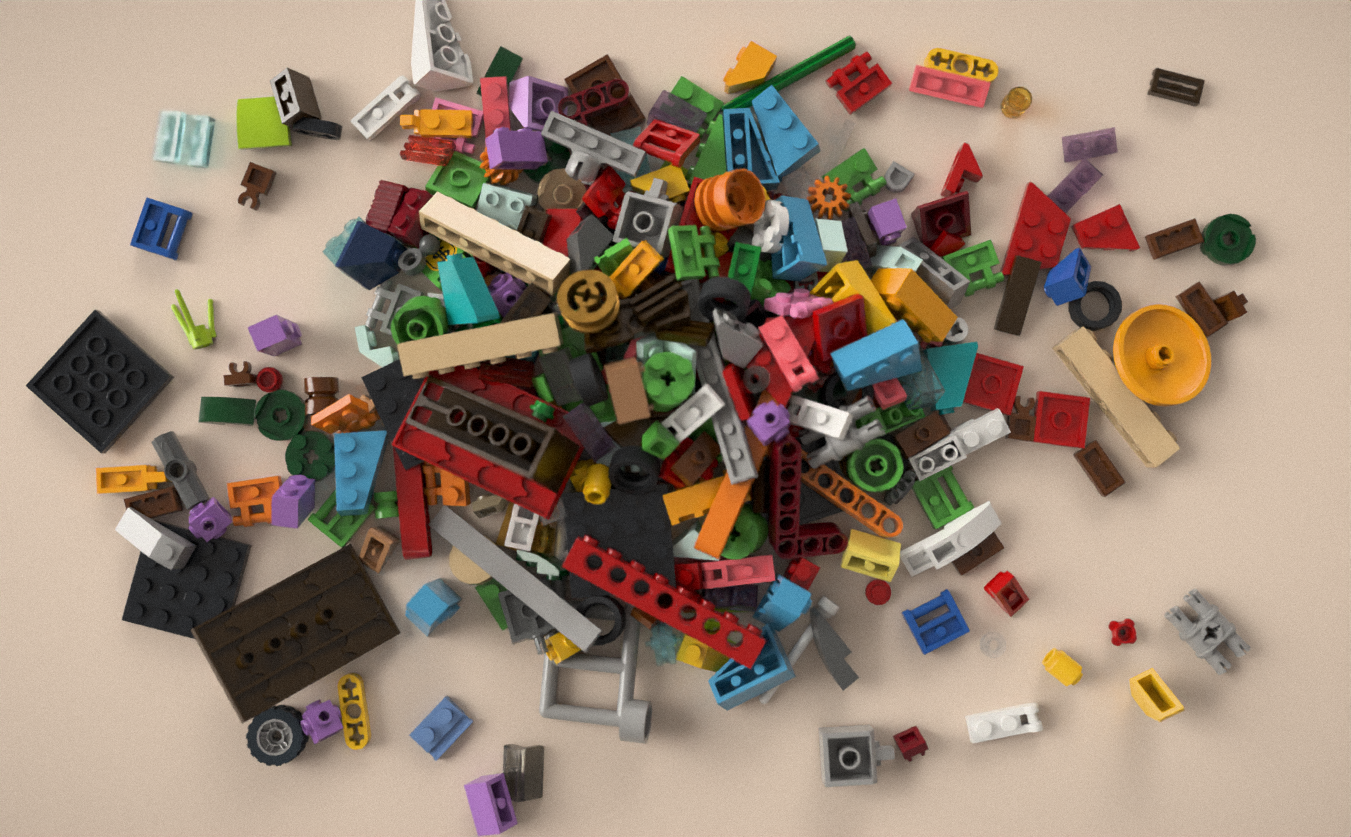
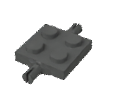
M546 577L539 579L540 582L552 590L550 581ZM509 590L498 593L512 643L517 644L526 640H534L538 655L543 654L541 645L544 653L548 652L544 636L557 629Z

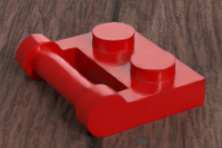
M654 119L636 138L633 146L645 151L648 155L671 162L674 167L681 168L688 155L700 143V134Z

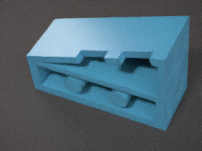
M771 85L753 99L752 104L776 174L781 183L821 150L818 142Z
M750 108L724 109L723 130L726 172L736 169H747L757 176L766 190H777L780 181L774 172L770 162L771 159L765 150L761 140L762 137Z
M781 195L775 201L782 202L780 205L787 208L789 228L787 236L782 235L779 242L784 243L781 249L776 253H771L773 278L800 282L825 267L827 261L809 200Z
M904 319L831 353L834 368L847 391L922 371L918 342Z
M386 430L334 433L336 506L340 516L367 514L378 473L382 466L384 453L390 439Z
M776 573V581L770 583L752 617L765 625L768 623L774 630L780 632L798 619L801 613L806 614L813 600L810 599L812 594L781 574Z
M439 578L424 584L406 604L405 616L428 637L439 624L448 618L450 619L460 609L458 603L462 598Z
M768 623L761 628L763 631L761 635L764 636L766 642L751 669L730 659L708 680L717 704L727 711L796 677L777 632Z

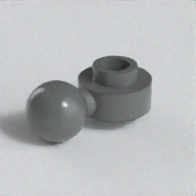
M428 234L421 238L418 249L410 248L405 250L398 259V265L403 272L409 276L422 272L426 266L425 256L434 255L439 251V239L434 235Z

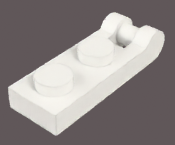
M404 75L398 77L350 120L369 142L405 109L420 99L421 93L409 85L410 82ZM402 91L405 95L399 100L396 94Z
M707 383L661 424L671 434L672 432L668 428L672 425L678 432L674 437L680 443L725 403Z
M791 395L788 402L790 405L787 411L791 416L788 419L791 425L843 441L853 419L850 413Z
M1027 703L965 716L970 742L978 743L1027 732L1042 731V722L1038 720L1037 715L1039 712L1038 703ZM1027 714L1028 722L1021 723L1020 715Z

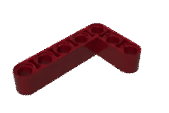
M613 79L574 93L560 100L558 112L560 115L588 126L587 119L625 106L631 97L629 86L622 79ZM623 88L625 95L622 98L617 99L612 96L614 89ZM593 96L601 98V103L597 107H590L588 105L589 99ZM568 105H575L577 107V112L572 116L564 114V110ZM603 166L600 167V169H599V171H598V173H597V176H598V175L600 174V172L602 171ZM584 184L585 189H586V192H587V190L589 189L590 185H589V184Z
M790 432L778 442L774 439L771 442L768 533L769 543L782 559L832 555L843 552L848 545V538L834 522L799 525L801 445ZM786 443H790L788 448L782 450ZM789 468L788 472L781 474L784 469ZM789 492L786 497L781 498L784 493ZM787 517L785 521L780 522L782 518Z

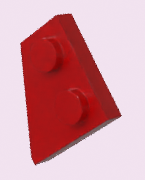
M1120 204L1071 226L1081 249L1094 250L1098 248L1103 250L1120 249L1129 251L1140 249Z

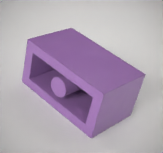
M507 127L495 129L494 133L485 139L490 169H537L548 162L544 137L541 136L542 131H532L531 128H522L517 131H510Z
M896 198L872 206L867 212L870 220V229L877 232L879 244L889 246L896 243V239L900 238L901 233L907 228Z
M278 315L247 327L257 351L275 357L302 345L299 338L302 336L298 325Z
M304 475L289 476L272 496V525L299 528L315 507V479L306 478Z
M504 773L481 776L464 785L478 836L501 834L518 824Z

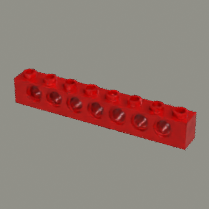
M585 535L583 538L577 537L563 562V568L749 669L752 668L766 642L764 636L761 635L763 632L761 629L750 623L747 627L738 622L739 618L728 611H725L724 614L715 610L716 605L704 598L701 601L691 597L693 593L682 586H678L677 589L668 584L669 580L658 573H655L654 576L645 572L646 567L634 560L631 563L621 559L622 554L610 547L606 551L597 546L599 542L588 535ZM598 555L603 563L600 567L593 568L587 562L588 557ZM617 567L624 569L626 572L625 578L619 581L611 577V571ZM637 581H646L649 584L648 591L638 593L634 589ZM663 593H668L673 597L672 602L667 606H663L657 601L658 597ZM686 606H692L696 609V613L691 618H685L681 615L682 609ZM716 619L719 621V626L716 630L709 631L704 627L706 621ZM732 632H740L742 639L738 643L728 641V637Z

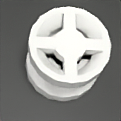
M958 317L943 342L955 344L963 340L968 334V326L965 320Z

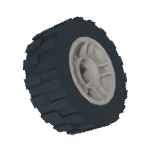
M279 705L277 707L273 706L252 719V723L249 724L247 728L248 733L246 734L247 747L251 751L250 754L257 758L258 762H263L267 766H281L300 755L309 739L301 727L302 713L299 710L296 711L294 707ZM276 731L282 734V738L274 737Z

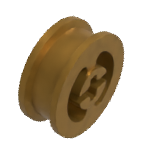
M595 270L576 272L562 283L558 291L557 300L563 319L570 328L577 332L591 334L603 331L618 316L620 303L613 281L602 272ZM600 293H603L607 296L606 302L603 306L599 295ZM574 298L579 309L577 311L571 308Z

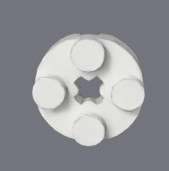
M765 201V210L761 218L753 223L754 236L752 245L761 247V252H778L784 244L779 243L782 235L787 236L789 215L787 208L780 205L782 204L780 201Z

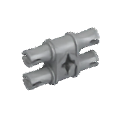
M869 396L850 406L841 405L838 409L848 412L853 416L843 441L808 429L798 431L799 436L803 435L800 439L805 446L824 436L826 438L825 446L807 454V459L811 458L808 462L813 469L833 459L840 461L843 456L855 450H862L865 443L885 435L884 429L881 430L883 426L878 419L859 429L856 428L855 423L857 419L876 411L875 406H871L874 403Z
M1192 589L1188 592L1191 596L1189 597L1186 594L1183 599L1197 612L1198 617L1191 622L1178 606L1169 609L1172 613L1166 612L1164 617L1179 631L1180 639L1185 640L1196 652L1195 655L1198 658L1205 659L1218 675L1224 674L1227 671L1223 667L1230 669L1232 664L1216 649L1217 646L1223 641L1235 653L1236 657L1244 656L1246 653L1243 649L1248 652L1250 646L1235 632V625L1230 623L1219 612L1217 606L1214 604L1210 605L1197 589Z

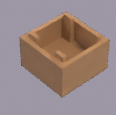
M634 356L605 363L604 367L618 424L650 417L649 410L654 409L653 404H647L640 372L645 371L642 361L637 362Z

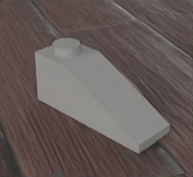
M915 237L897 246L923 259L916 274L950 309L961 303L970 283L966 277Z
M131 507L127 508L115 529L149 558L170 570L184 568L197 546Z

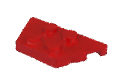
M1032 182L1026 184L1000 271L1003 273V276L1010 274L1015 255L1042 262L1040 270L1053 269L1058 264L1071 218Z
M813 315L806 318L784 317L808 359L816 341ZM777 317L767 318L764 324L772 321ZM759 334L763 346L747 364L746 368L756 377L761 386L774 398L778 405L781 404L786 408L793 389L762 335ZM802 367L794 370L793 373L796 376L800 375L803 370Z

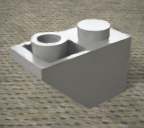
M715 309L713 317L722 357L744 369L763 346L759 336L760 332L752 324L747 323L745 325L738 321L732 313H724Z

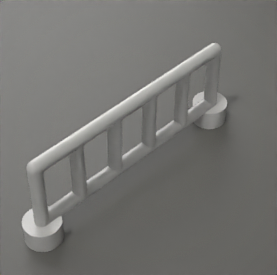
M584 447L581 457L577 462L594 458L597 463L596 448L591 447L589 449ZM658 458L659 461H660V470H661L663 460L660 459V458ZM641 468L642 471H638V476L648 474L644 468ZM660 477L658 478L659 482H667ZM570 478L566 483L563 493L575 492V487ZM562 493L558 503L554 557L564 562L568 551ZM562 576V580H551L552 591L576 610L582 601L565 600L567 576ZM626 602V606H623L626 614V625L623 635L622 658L575 653L556 664L554 660L551 661L546 653H544L539 713L542 717L619 727L621 741L647 743L652 721V702L633 699L640 622L630 615L632 608L635 606ZM594 605L585 615V618L615 621L612 610L605 605ZM560 631L550 632L546 635V640ZM559 667L620 674L617 710L555 703Z

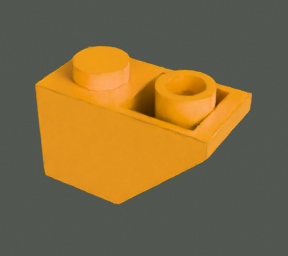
M750 41L747 48L743 46L736 57L738 63L735 68H729L723 79V82H725L724 92L731 94L754 88L765 82L775 66L777 55Z

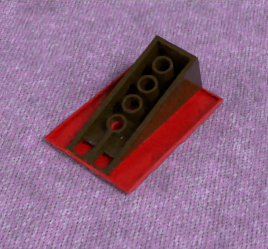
M464 364L454 366L455 371L439 374L438 369L428 371L429 376L425 377L391 445L549 520L595 425L476 368L465 369ZM536 400L551 406L555 409L553 413L554 419H547L545 423L533 417V411L529 409L530 405H534Z

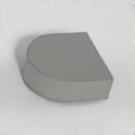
M893 161L884 175V179L887 182L885 187L891 192H901L909 185L915 174Z

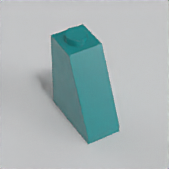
M460 253L447 255V261L437 262L449 325L478 323L500 318L474 257L463 258V254Z
M978 342L929 348L922 351L931 411L939 410V415L955 413L954 408L962 406L977 353Z

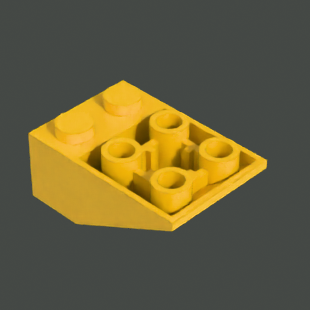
M858 260L836 264L809 292V294L818 297L830 298L833 303L857 293L863 296L867 336L897 322Z

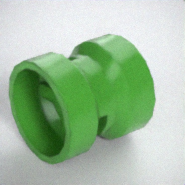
M397 491L373 493L374 501L379 503L375 510V519L399 517L398 504L395 502L398 501Z

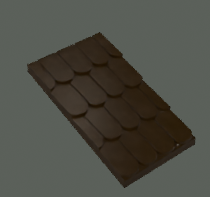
M351 543L191 630L242 724L401 633Z

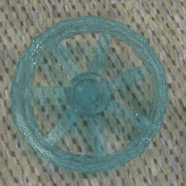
M663 621L652 628V637L645 644L646 647L651 646V650H654L657 667L664 666V664H676L675 647H677V642H682V638L676 637V633L673 634L672 626Z

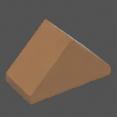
M380 526L371 527L359 554L360 561L379 574L401 539Z

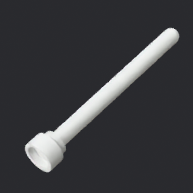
M825 596L818 602L819 607L817 610L825 620L826 618L830 619L832 615L835 616L840 609L837 604ZM811 623L787 656L792 667L813 638ZM780 685L762 693L759 696V701L762 704L768 703Z

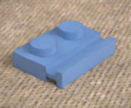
M446 696L409 736L437 761L472 724L473 720L468 718L465 712Z

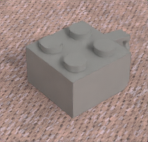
M654 178L650 191L646 190L644 195L629 191L625 194L613 242L619 243L627 238L633 249H635L640 242L646 240L661 256L669 258L671 244L668 229L671 226H679L683 207L668 201L669 196L665 195L668 182Z
M871 725L819 728L821 776L825 787L877 783L876 766L881 765V760L895 759L892 745L880 746V741H875L874 729Z

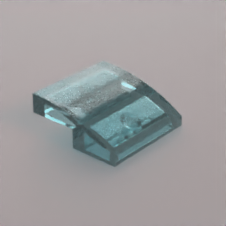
M160 111L153 160L175 165L208 168L216 119L210 116L187 115L180 111Z

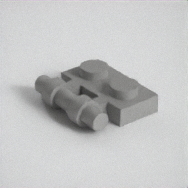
M387 280L381 283L380 287L376 288L374 293L376 298L372 308H369L366 315L368 318L365 325L375 329L377 321H383L380 331L392 336L391 323L397 311L413 297L423 296L424 293L399 283L395 293L391 292L390 288L393 282ZM386 299H389L391 303L387 313L384 314L381 311Z

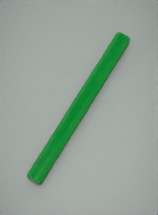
M847 36L723 104L722 112L724 109L749 108L753 106L752 100L771 85L778 92L853 51L856 48L853 37Z

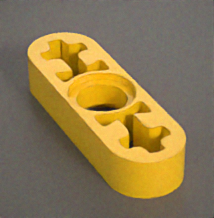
M942 48L932 49L924 61L925 67L990 81V83L994 81L999 72L997 64L992 60ZM935 56H938L939 61L943 62L939 66L934 65L933 59ZM949 59H952L951 63L949 64V70H948V69H946V67H947V65H948V64H946V63L948 62ZM964 61L968 66L967 72H958L955 69V62ZM974 64H975L976 67H975L974 70H976V71H975V73H974L973 75H971L970 73L972 72V70H973V68H974ZM984 67L988 68V73H991L987 78L983 77L984 73L981 72Z
M348 673L340 678L337 688L345 742L349 748L359 750L369 743L371 729L364 681L359 674ZM351 679L352 683L357 684V687L352 690L353 697L359 695V698L346 701V698L351 696L350 688H345V683ZM350 704H357L361 708V715L358 718H352L348 714ZM362 721L363 724L357 727L358 733L363 734L364 738L358 743L357 739L352 738V735L356 733V725L350 727V724Z

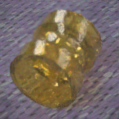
M1014 87L1001 102L1000 108L1002 113L1011 119L1019 118L1030 107L1032 95L1024 87Z

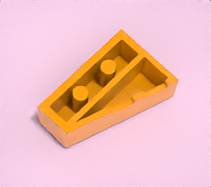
M878 268L871 279L872 284L891 314L897 320L901 321L904 319L909 329L918 333L925 342H943L958 317L913 269Z
M727 469L722 471L724 476L715 479L713 476L710 480H704L701 477L698 478L699 484L690 487L685 485L681 488L674 486V492L662 495L672 526L709 513ZM752 488L750 489L745 502L753 499Z

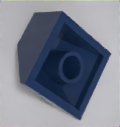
M357 221L335 267L366 290H371L399 274L401 268L398 265V259L407 248L395 238L361 221Z

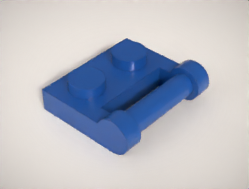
M146 197L130 245L177 261L179 255L177 250L187 221L191 220L193 213ZM173 214L178 217L165 249L161 247Z
M948 589L940 592V596L911 611L907 609L901 612L924 655L970 632ZM946 604L949 611L920 626L917 625L916 619Z

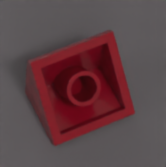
M967 191L919 205L911 213L919 240L928 248L933 245L944 230L959 238L971 235L969 193Z

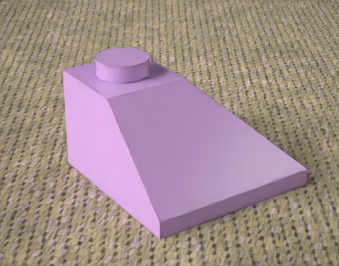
M531 76L520 78L510 82L509 108L524 128L542 131L550 112L553 111L559 114L558 104L561 99L568 96V88ZM568 106L564 110L565 115L568 114Z

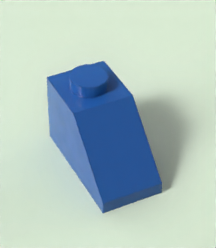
M1080 247L1073 250L1048 272L1044 290L1047 297L1052 298L1056 306L1086 295L1091 265Z

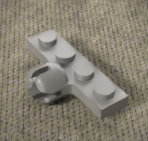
M553 111L550 112L541 132L542 137L572 150V155L565 171L572 179L576 181L580 179L582 180L581 183L592 184L600 167L603 165H608L636 178L646 156V152Z

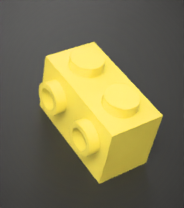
M851 529L847 537L848 545L843 551L841 568L891 582L899 567L901 543Z

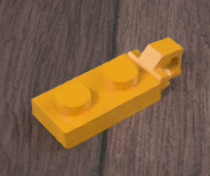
M415 110L414 115H400V126H402V129L414 130V134L421 135V137L472 138L473 112L472 110Z
M646 240L640 242L609 277L616 287L618 298L626 299L630 297L664 259ZM604 294L601 299L606 301L607 296Z
M136 465L96 468L97 494L152 491V489H158L157 483L172 482L167 479L164 471L157 472V466Z

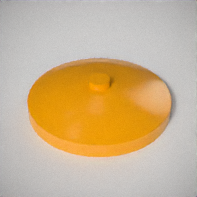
M1162 304L1143 307L1127 316L1116 332L1113 346L1116 369L1126 387L1141 400L1156 406H1174L1191 400L1206 385L1211 370V352L1208 341L1194 319L1180 309Z

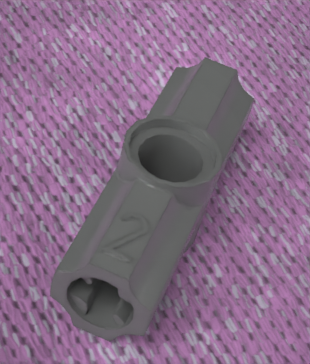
M174 431L154 438L151 443L164 465V474L168 480L173 482L186 508L192 509L199 503L207 502L210 498L196 474V465L188 459ZM180 464L184 467V473L181 477L177 473V468Z

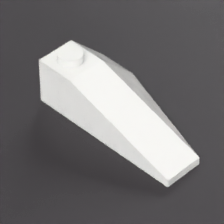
M416 0L411 59L413 83L415 86L435 92L467 87L473 84L471 62L468 54H463L459 44L461 37L459 33H455L450 23L452 16L445 0Z

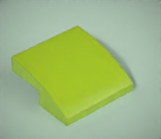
M275 97L238 99V149L292 146L290 126L282 124Z

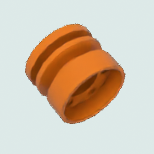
M736 169L702 181L696 190L694 202L696 213L705 226H710L711 230L719 232L755 223L761 218L765 210L766 199L764 188L757 176L747 169Z

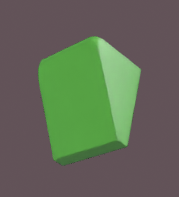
M547 372L531 378L540 399L551 402L556 398L558 392L554 389Z
M658 421L642 436V450L662 460L679 445V441Z

